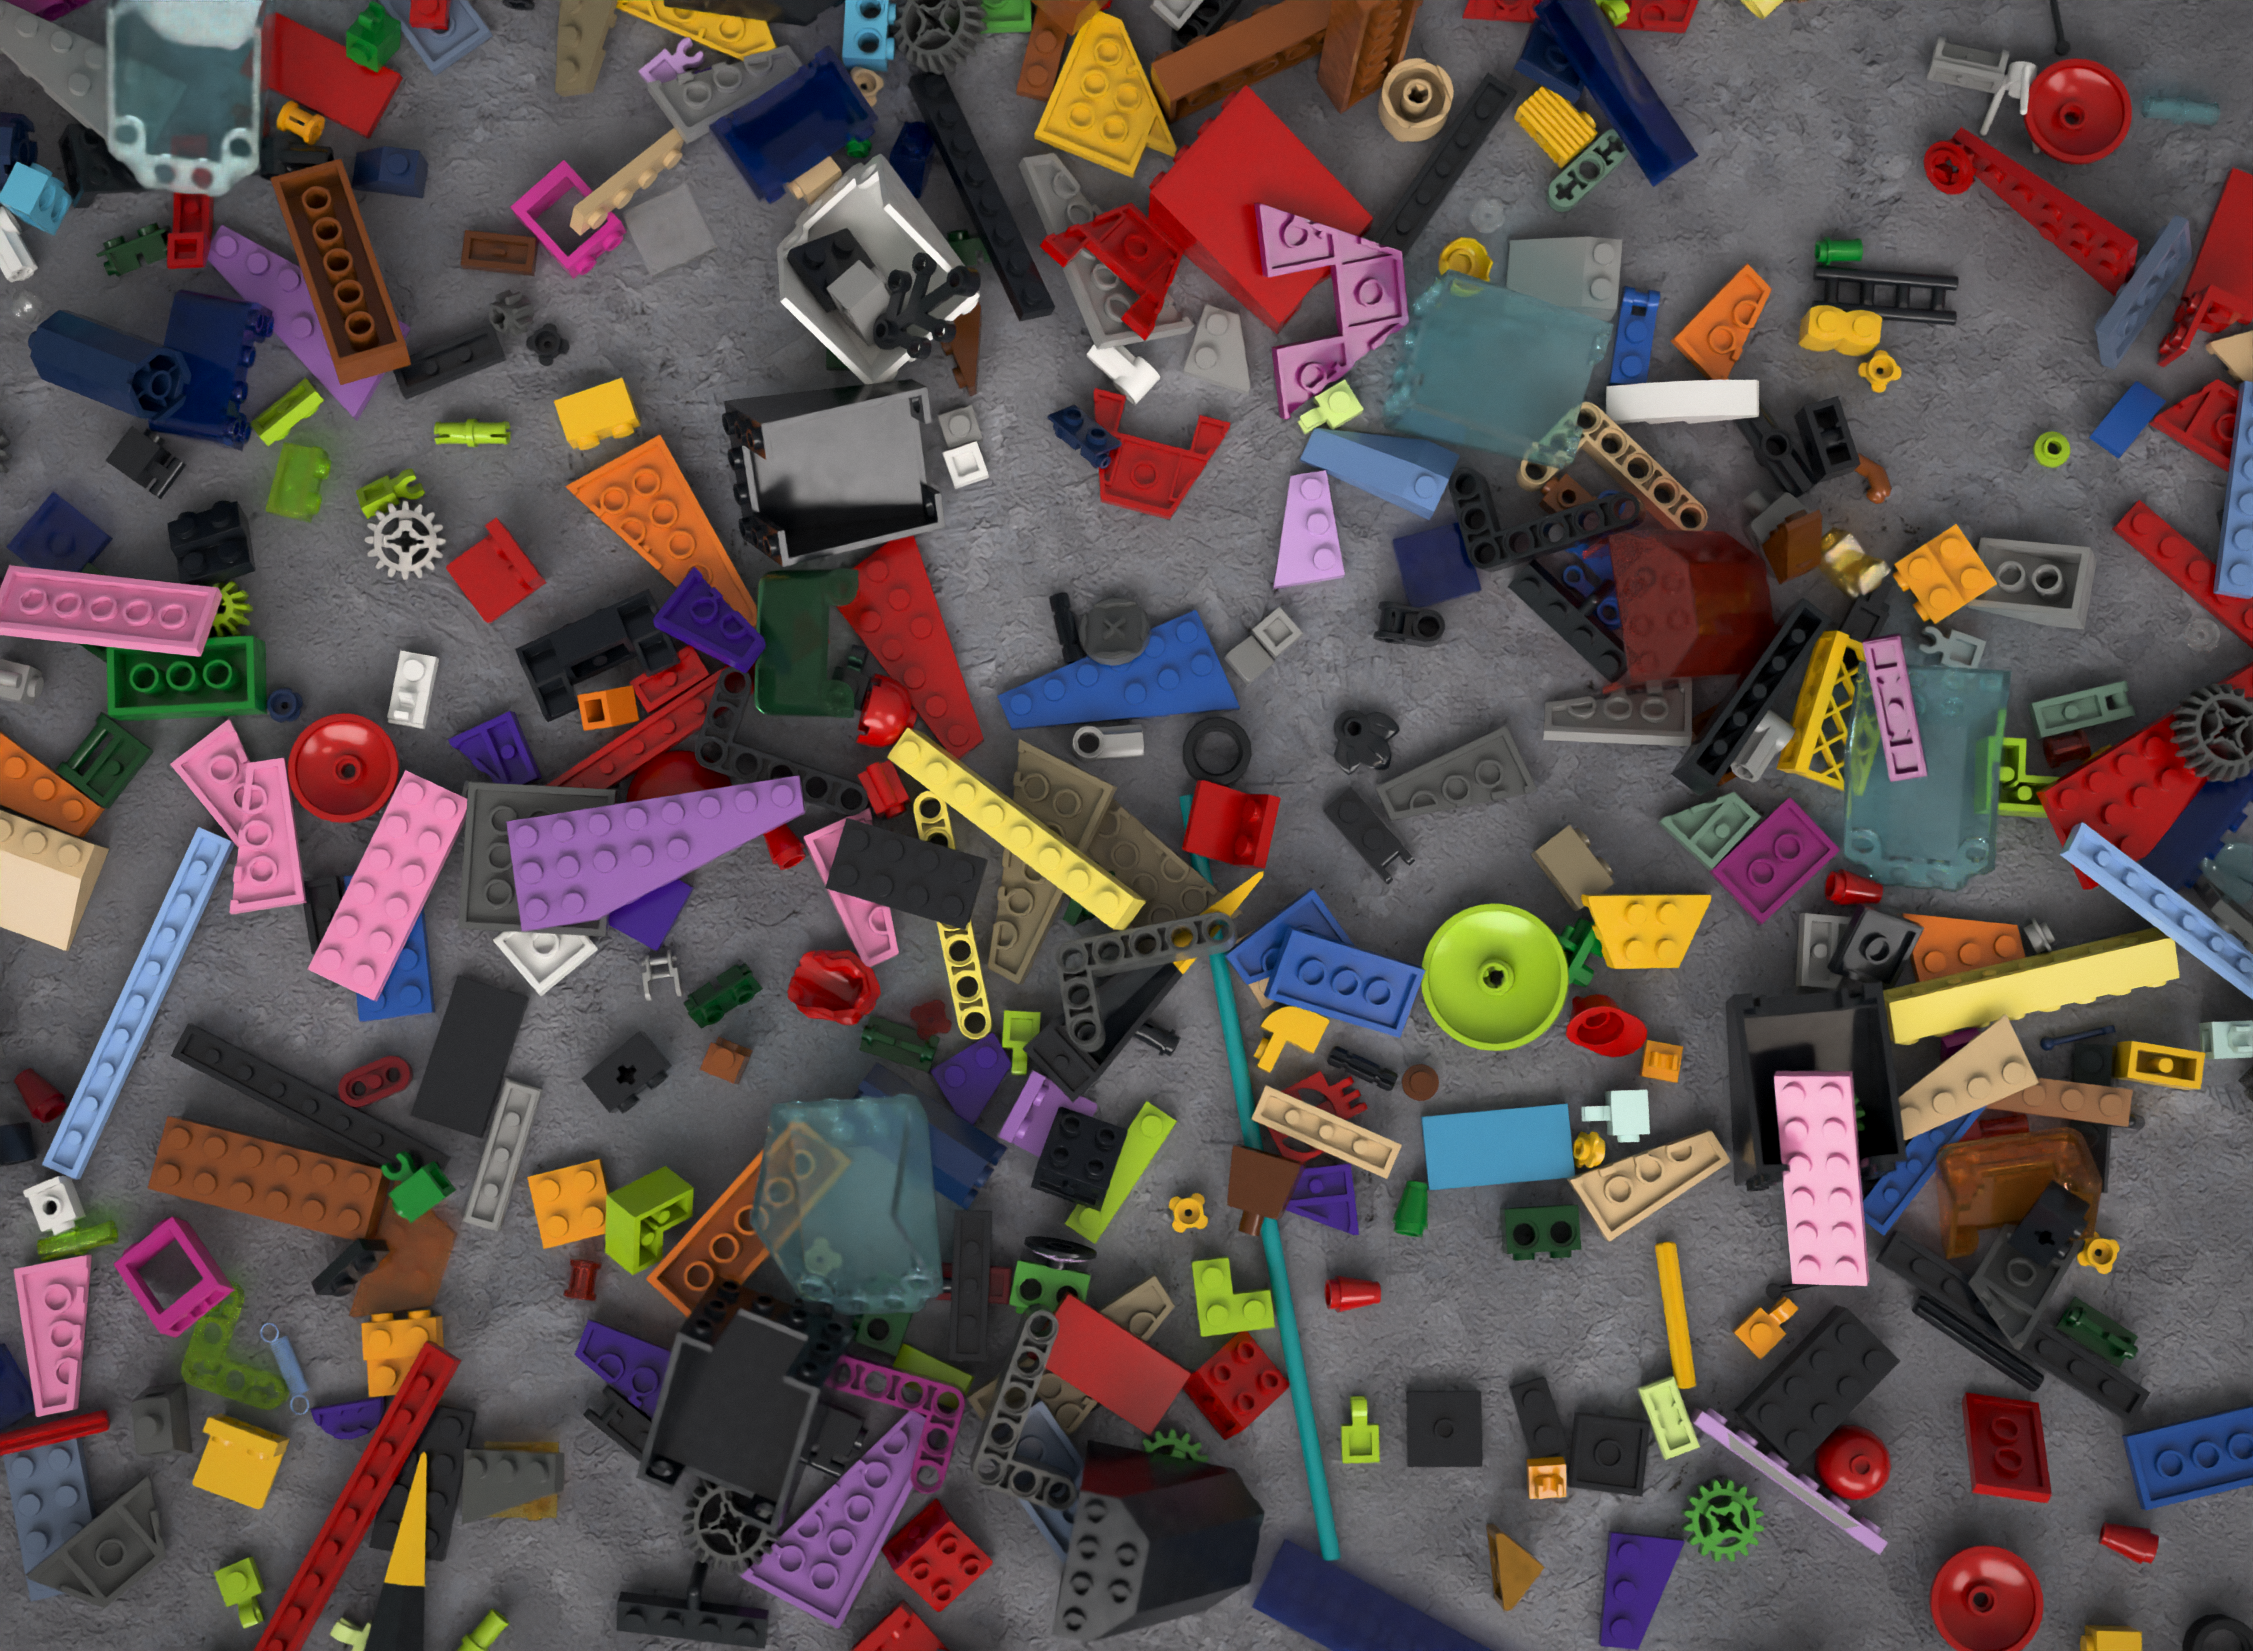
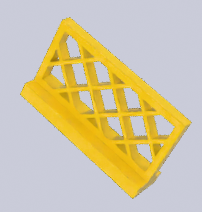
M1838 630L1824 631L1814 645L1790 725L1795 728V733L1789 743L1782 749L1776 769L1798 774L1854 796H1861L1880 736L1876 709L1874 713L1866 716L1860 699L1872 693L1863 644L1849 638L1850 635ZM1846 647L1853 649L1861 662L1860 665L1848 671L1842 660ZM1863 670L1870 687L1857 693L1850 676ZM1842 681L1849 698L1836 705L1832 691L1834 685ZM1852 704L1859 721L1846 728L1839 711ZM1832 715L1839 733L1825 739L1821 727L1824 719ZM1862 727L1866 741L1864 747L1856 751L1849 734ZM1842 739L1848 756L1835 762L1829 745ZM1821 750L1828 767L1820 772L1812 771L1809 769L1812 756ZM1849 762H1852L1856 771L1852 785L1844 783L1839 768Z

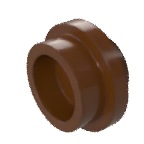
M1413 1065L1405 1071L1402 1077V1088L1405 1094L1413 1100H1428L1438 1090V1076L1427 1065Z

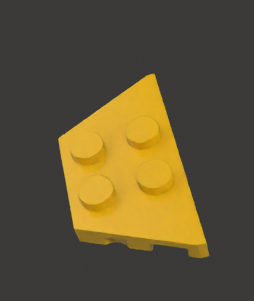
M1704 893L1581 894V901L1583 906L1589 908L1595 924L1592 925V929L1596 939L1601 942L1602 954L1607 967L1614 969L1679 968L1711 902V895Z

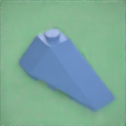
M1314 428L1300 458V462L1320 471L1326 470L1327 474L1430 520L1460 455L1428 440Z

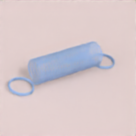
M267 1323L261 1328V1337L269 1343L277 1341L270 1346L279 1343L275 1345L278 1347L272 1350H275L273 1353L279 1351L274 1355L283 1352L279 1354L282 1356L276 1358V1362L283 1360L277 1364H280L278 1366L284 1365L279 1368L281 1369L280 1371L285 1370L281 1372L284 1373L282 1376L288 1374L283 1378H285L284 1380L289 1379L285 1381L288 1382L286 1385L290 1384L287 1386L289 1387L288 1389H291L289 1392L290 1394L294 1393L291 1395L293 1396L290 1403L291 1409L295 1414H304L309 1409V1401L300 1394L310 1390V1388H308L307 1381L304 1379V1375H302L303 1372L299 1368V1361H296L298 1359H295L296 1354H294V1350H291L293 1347L289 1343L288 1336L277 1339L279 1335L278 1328L273 1323ZM270 1324L276 1328L277 1336L273 1341H267L263 1337L262 1330L265 1325ZM301 1396L307 1401V1409L304 1413L294 1411L292 1401L295 1397Z

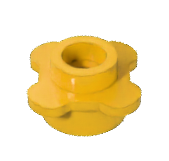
M1884 350L1876 351L1869 362H1863L1858 367V374L1861 377H1865L1871 383V389L1876 393L1883 392L1886 389V385L1892 380H1898L1902 373L1895 360L1888 356V353ZM1878 368L1883 370L1882 374L1877 373Z
M1592 1131L1589 1135L1586 1132H1580L1573 1145L1575 1166L1582 1168L1583 1165H1586V1167L1592 1168L1593 1166L1600 1165L1605 1155L1604 1140L1599 1137L1597 1132Z
M1193 1193L1191 1197L1182 1199L1178 1196L1171 1198L1169 1208L1173 1210L1174 1221L1172 1222V1227L1175 1231L1182 1233L1186 1228L1196 1227L1203 1229L1207 1226L1208 1218L1203 1212L1205 1199L1201 1194ZM1187 1209L1192 1211L1191 1216L1185 1215Z
M2094 1231L2087 1232L2084 1235V1247L2076 1256L2078 1263L2082 1266L2090 1265L2096 1268L2100 1274L2109 1273L2119 1252L2118 1242L2114 1239L2101 1238ZM2097 1249L2101 1251L2100 1256L2095 1255Z

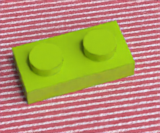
M305 378L250 424L266 445L270 446L274 441L285 438L291 428L301 419L312 416L318 410L319 405L325 400L310 381Z

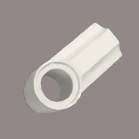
M3 205L0 207V268L6 279L11 283L19 280L23 281L32 276L38 267L20 236L22 230L10 210Z
M1093 344L1087 353V357L1113 380L1115 388L1122 395L1126 396V399L1132 404L1136 405L1161 379L1157 371L1147 361L1139 356H1133L1123 345L1097 350L1095 344Z

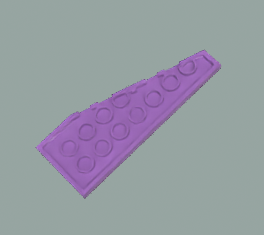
M800 776L507 821L522 931L526 932L599 920L618 908L640 899V897L651 891L663 887L714 861L715 858L743 846L746 842L805 814Z

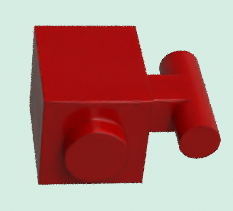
M891 760L881 764L875 762L866 767L867 771L857 775L878 818L885 815L887 820L907 811L905 805L911 803V800Z

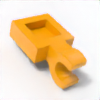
M1783 1296L1767 1313L1757 1306L1732 1332L1761 1360L1786 1335L1779 1325L1788 1320L1799 1308L1788 1297Z

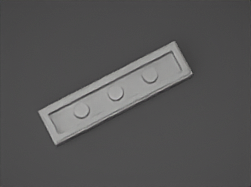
M506 1079L463 1222L494 1231L501 1230L543 1089Z

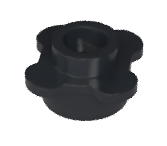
M551 323L545 324L543 328L537 330L526 341L527 348L535 351L539 356V363L543 366L552 365L558 355L566 354L570 348L569 342L558 335L557 327ZM546 342H551L549 348L545 347Z

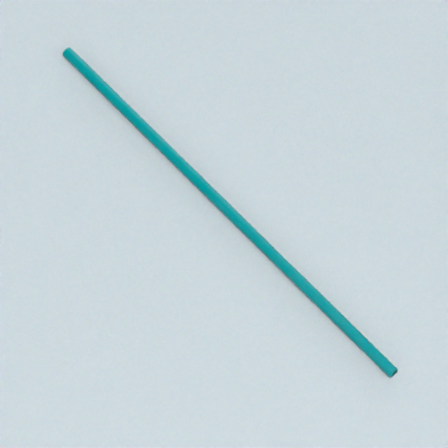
M1194 794L1179 797L1185 832ZM1189 853L1191 866L1214 886L1209 858ZM1222 927L1213 939L1221 940L1224 938ZM1225 952L1208 955L1244 1145L1264 1151L1259 1123L1251 1120L1256 1106L1228 960L1223 955ZM1264 1217L1261 1228L1262 1242L1323 1561L1336 1560L1341 1558L1278 1222L1275 1219Z

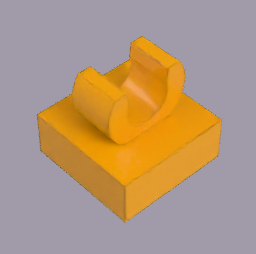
M1646 1040L1644 1042L1639 1076L1678 1083L1683 1046Z
M1564 1457L1526 1459L1527 1493L1529 1499L1566 1497V1463Z

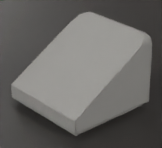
M1252 635L1229 651L1224 657V660L1247 686L1275 663Z

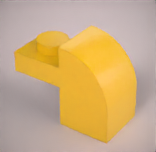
M1294 1006L1274 1011L1259 1026V1028L1272 1035L1269 1040L1265 1037L1261 1039L1253 1057L1259 1059L1256 1067L1270 1073L1286 1042L1313 1054L1330 1020L1317 1013Z

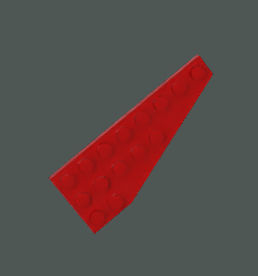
M2253 662L2218 682V685L2231 684L2233 690L2236 688L2245 689V698L2253 697ZM2175 709L2036 792L2062 847L2073 826L2081 822L2085 823L2135 862L2147 856L2208 782L2206 776L2202 778L2195 777V767L2191 769L2183 768L2186 761L2184 756H2174L2180 750L2178 743L2169 742L2172 737L2177 736L2176 731L2169 728L2172 722L2178 721L2172 714ZM2071 864L2083 890H2091L2099 885Z

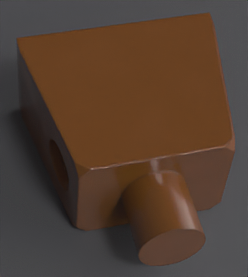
M1243 1144L1233 1145L1227 1205L1243 1210L1238 1231L1260 1236L1264 1217L1275 1220L1282 1218L1305 1170L1306 1163Z

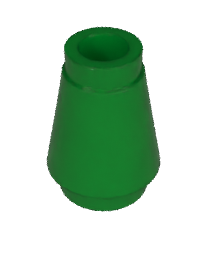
M1406 1181V1187L1403 1190L1392 1222L1395 1223V1233L1410 1237H1423L1424 1229H1428L1427 1184L1417 1181Z

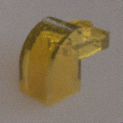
M1833 527L1822 537L1821 564L1818 568L1838 590L1851 599H1855L1859 594L1864 595L1876 589L1881 584L1882 579L1891 572L1884 560L1866 555L1851 532Z

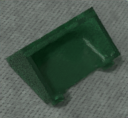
M774 570L765 573L761 577L757 592L756 631L765 639L766 648L755 661L754 701L760 712L769 716L854 718V695L850 686L843 681L827 680L829 607L847 605L854 600L858 591L859 570Z

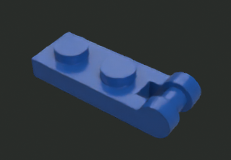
M1623 287L1608 386L1647 383L1660 291L1649 290L1648 293L1635 291V287ZM1632 306L1645 307L1644 316L1631 315Z

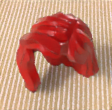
M820 949L803 954L799 961V967L795 969V975L791 977L787 990V998L795 1003L797 1009L808 1018L835 1021L842 1025L857 1024L864 1015H868L874 1009L876 1001L881 995L880 985L873 969L866 966L856 954L849 950Z

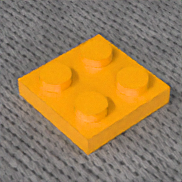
M602 1159L527 1177L543 1249L605 1234L606 1195L609 1194Z

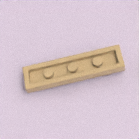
M675 128L671 129L574 206L570 227L580 236L589 228H598L606 220L609 212L616 207L618 209L623 208L631 200L633 193L639 188H648L655 181L660 171L665 167L668 170L673 168L682 157L681 148L684 141Z
M1266 1085L1251 1117V1120L1385 1179L1388 1178L1402 1146L1399 1143Z

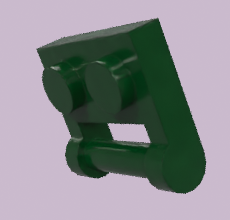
M101 712L95 719L97 724L67 762L62 761L56 771L104 808L109 809L154 751L110 716ZM111 733L114 738L87 772L82 775L79 772L80 768L107 734Z

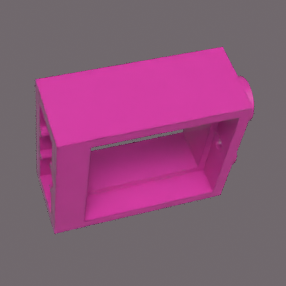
M563 160L510 208L517 219L574 279L579 274L584 275L596 265V259L606 250L609 252L619 246L626 230L622 222L611 211L605 220L607 223L571 255L567 256L535 222L541 214L573 186L584 198L593 192Z
M173 1216L158 1222L152 1228L151 1234L141 1242L134 1243L126 1248L122 1257L113 1264L159 1333L175 1338L235 1290L191 1225ZM177 1239L203 1277V1280L164 1310L138 1270Z

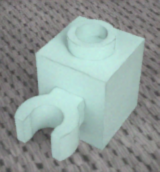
M2253 1020L2199 1023L2201 1052L2205 1053L2204 1060L2253 1058Z
M1648 1090L1605 1091L1606 1106L1581 1107L1582 1121H1606L1607 1135H1617L1618 1142H1640V1134H1650Z

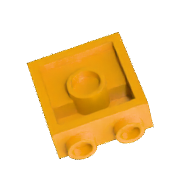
M1957 524L1895 563L1894 566L1898 571L1892 574L1903 592L1910 589L1918 601L1912 605L1924 622L1931 619L1933 624L1938 623L1997 584Z
M431 1310L408 1311V1318L394 1319V1313L371 1314V1321L361 1323L363 1361H367L369 1397L396 1395L426 1341H433L444 1348L442 1316H431Z

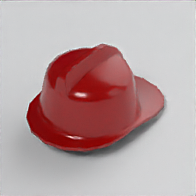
M1594 994L1585 998L1575 996L1572 999L1573 1008L1571 1010L1570 1022L1566 1026V1035L1569 1041L1574 1044L1583 1046L1600 1055L1622 1057L1634 1053L1646 1041L1647 1028L1644 1022L1636 1016L1621 1010L1609 996Z

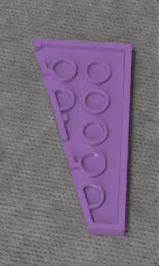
M221 224L211 241L208 261L352 417L358 421L385 373L340 385L301 268ZM398 320L405 340L411 328Z

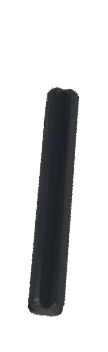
M1921 1295L1912 1307L1913 1313L2029 1391L2035 1392L2040 1388L2044 1381V1376L1927 1296Z

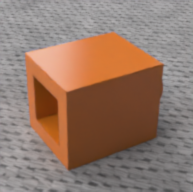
M633 685L577 695L583 731L614 727L639 721Z

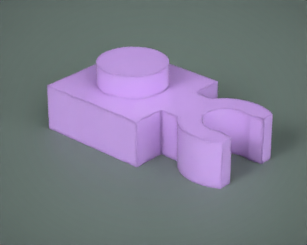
M687 37L679 42L677 52L674 55H671L664 49L638 72L646 83L656 80L664 83L677 79V75L686 73L685 70L687 68L699 67L704 62L705 57L701 51L693 57L685 55L686 51L693 46L691 39Z

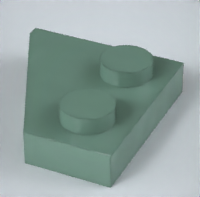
M1735 792L1664 817L1658 824L1710 871L1761 816Z

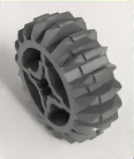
M906 0L907 4L905 7H897L899 13L902 14L900 19L893 21L895 26L900 29L894 35L896 41L901 43L898 49L906 56L910 64L918 66L920 70L926 73L932 71L935 74L942 75L944 70L955 73L957 63L961 66H967L966 57L969 54L977 56L974 49L976 43H985L983 38L979 36L980 32L988 29L986 23L982 21L988 15L986 10L981 7L983 4L982 0ZM936 19L942 22L941 25L946 28V31L940 28L941 26L936 23Z
M2211 683L2204 686V688L2199 687L2192 690L2188 696L2183 697L2179 701L2181 707L2176 708L2172 712L2178 721L2172 722L2169 728L2176 731L2177 736L2172 737L2169 742L2178 743L2180 748L2174 756H2184L2186 761L2183 768L2191 769L2195 767V777L2202 778L2206 776L2208 782L2220 780L2221 782H2230L2235 780V778L2247 776L2250 770L2253 769V697L2245 698V689L2236 688L2233 690L2231 684L2218 685V683Z
M704 1479L703 1483L707 1492L700 1487H695L692 1493L699 1502L687 1500L685 1503V1507L694 1511V1514H686L682 1517L683 1523L693 1524L694 1526L683 1532L685 1538L696 1536L697 1541L689 1546L690 1551H696L701 1546L705 1552L701 1554L699 1561L704 1563L711 1555L715 1557L712 1569L717 1570L722 1560L726 1561L728 1573L734 1571L736 1561L739 1562L742 1571L748 1570V1557L756 1565L761 1564L763 1559L759 1549L765 1554L770 1555L773 1549L767 1539L778 1542L781 1534L778 1532L773 1534L762 1529L757 1542L746 1548L744 1541L746 1539L745 1527L749 1523L740 1522L737 1525L738 1531L734 1529L732 1524H720L729 1516L728 1510L732 1512L734 1517L740 1516L741 1518L746 1508L738 1504L736 1497L732 1496V1490ZM720 1493L722 1500L720 1502V1516L704 1523V1512L709 1500L714 1495ZM756 1510V1513L763 1518H773V1513L769 1510ZM708 1534H724L728 1537L731 1546H734L735 1550H728L718 1546L711 1540Z

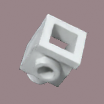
M57 1176L23 1190L25 1197L29 1198L41 1232L53 1231L54 1235H59L76 1228L74 1221L86 1217L71 1177ZM50 1201H54L57 1204V1210L54 1214L49 1205Z

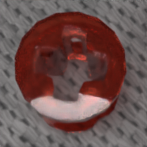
M2082 729L2075 730L2072 735L2056 739L2049 736L2043 740L2044 755L2052 769L2060 767L2063 762L2076 759L2083 762L2091 757L2090 743Z
M570 1258L569 1265L572 1266L569 1286L568 1289L564 1290L563 1296L596 1301L597 1294L594 1293L597 1272L601 1269L602 1263Z

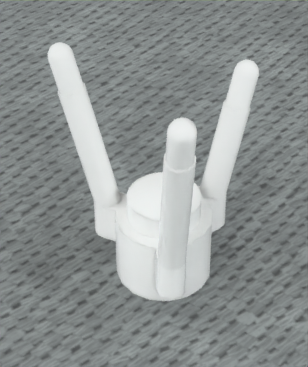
M2025 61L2009 64L2007 75H2004L2003 82L1998 93L1995 94L1984 119L1980 135L1985 136L2005 90H2009V96L2020 99V113L2022 115L2027 113L2029 87L2037 76L2038 68L2035 64ZM2032 141L2033 152L2037 154L2040 152V149Z

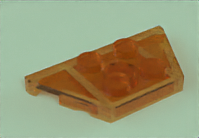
M395 1180L392 1190H394L403 1182H401L400 1180ZM389 1197L375 1239L385 1240L390 1253L379 1262V1266L374 1271L366 1274L361 1279L349 1316L360 1317L434 1304L457 1233L446 1222L442 1221L433 1209L410 1223L407 1218H402L395 1211L392 1205L393 1200Z

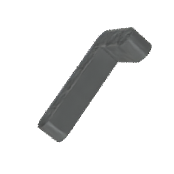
M1213 912L1063 943L1056 952V966L1070 1039L1084 1052H1094L1104 1044L1106 1032L1096 977L1226 952L1232 949L1237 942L1238 933L1233 920L1225 913ZM1217 925H1225L1229 928L1228 935L1221 940H1215L1210 937L1211 930ZM1181 932H1188L1193 935L1191 943L1185 947L1174 945L1175 937ZM1152 939L1156 941V947L1151 953L1141 954L1138 952V946L1143 940ZM1115 946L1120 949V953L1115 960H1102V953L1106 948ZM1074 953L1083 955V962L1079 967L1075 969L1066 967V960L1070 955ZM1077 990H1089L1090 995L1085 1003L1081 1005L1072 1003V996ZM1085 1025H1094L1096 1033L1090 1040L1082 1041L1078 1039L1080 1028Z
M1036 1303L1027 1307L1021 1316L972 1450L969 1463L973 1476L980 1485L1053 1510L1063 1511L1070 1508L1077 1498V1489L1069 1473L1061 1468L1014 1453L1059 1329L1058 1320L1052 1310L1044 1304ZM1043 1315L1049 1318V1325L1045 1330L1040 1332L1031 1330L1030 1325L1035 1317ZM1032 1351L1036 1353V1360L1031 1366L1021 1367L1017 1364L1018 1358L1023 1352ZM1020 1387L1024 1390L1020 1400L1012 1403L1004 1399L1008 1389ZM1003 1422L1011 1426L1009 1433L1005 1437L996 1438L991 1435L993 1427L998 1423ZM992 1458L998 1462L995 1470L990 1473H982L978 1470L979 1464L984 1459ZM1028 1470L1033 1473L1032 1479L1025 1485H1018L1013 1482L1015 1475L1020 1471ZM1064 1482L1068 1485L1066 1492L1062 1496L1054 1497L1049 1494L1051 1486L1055 1483Z

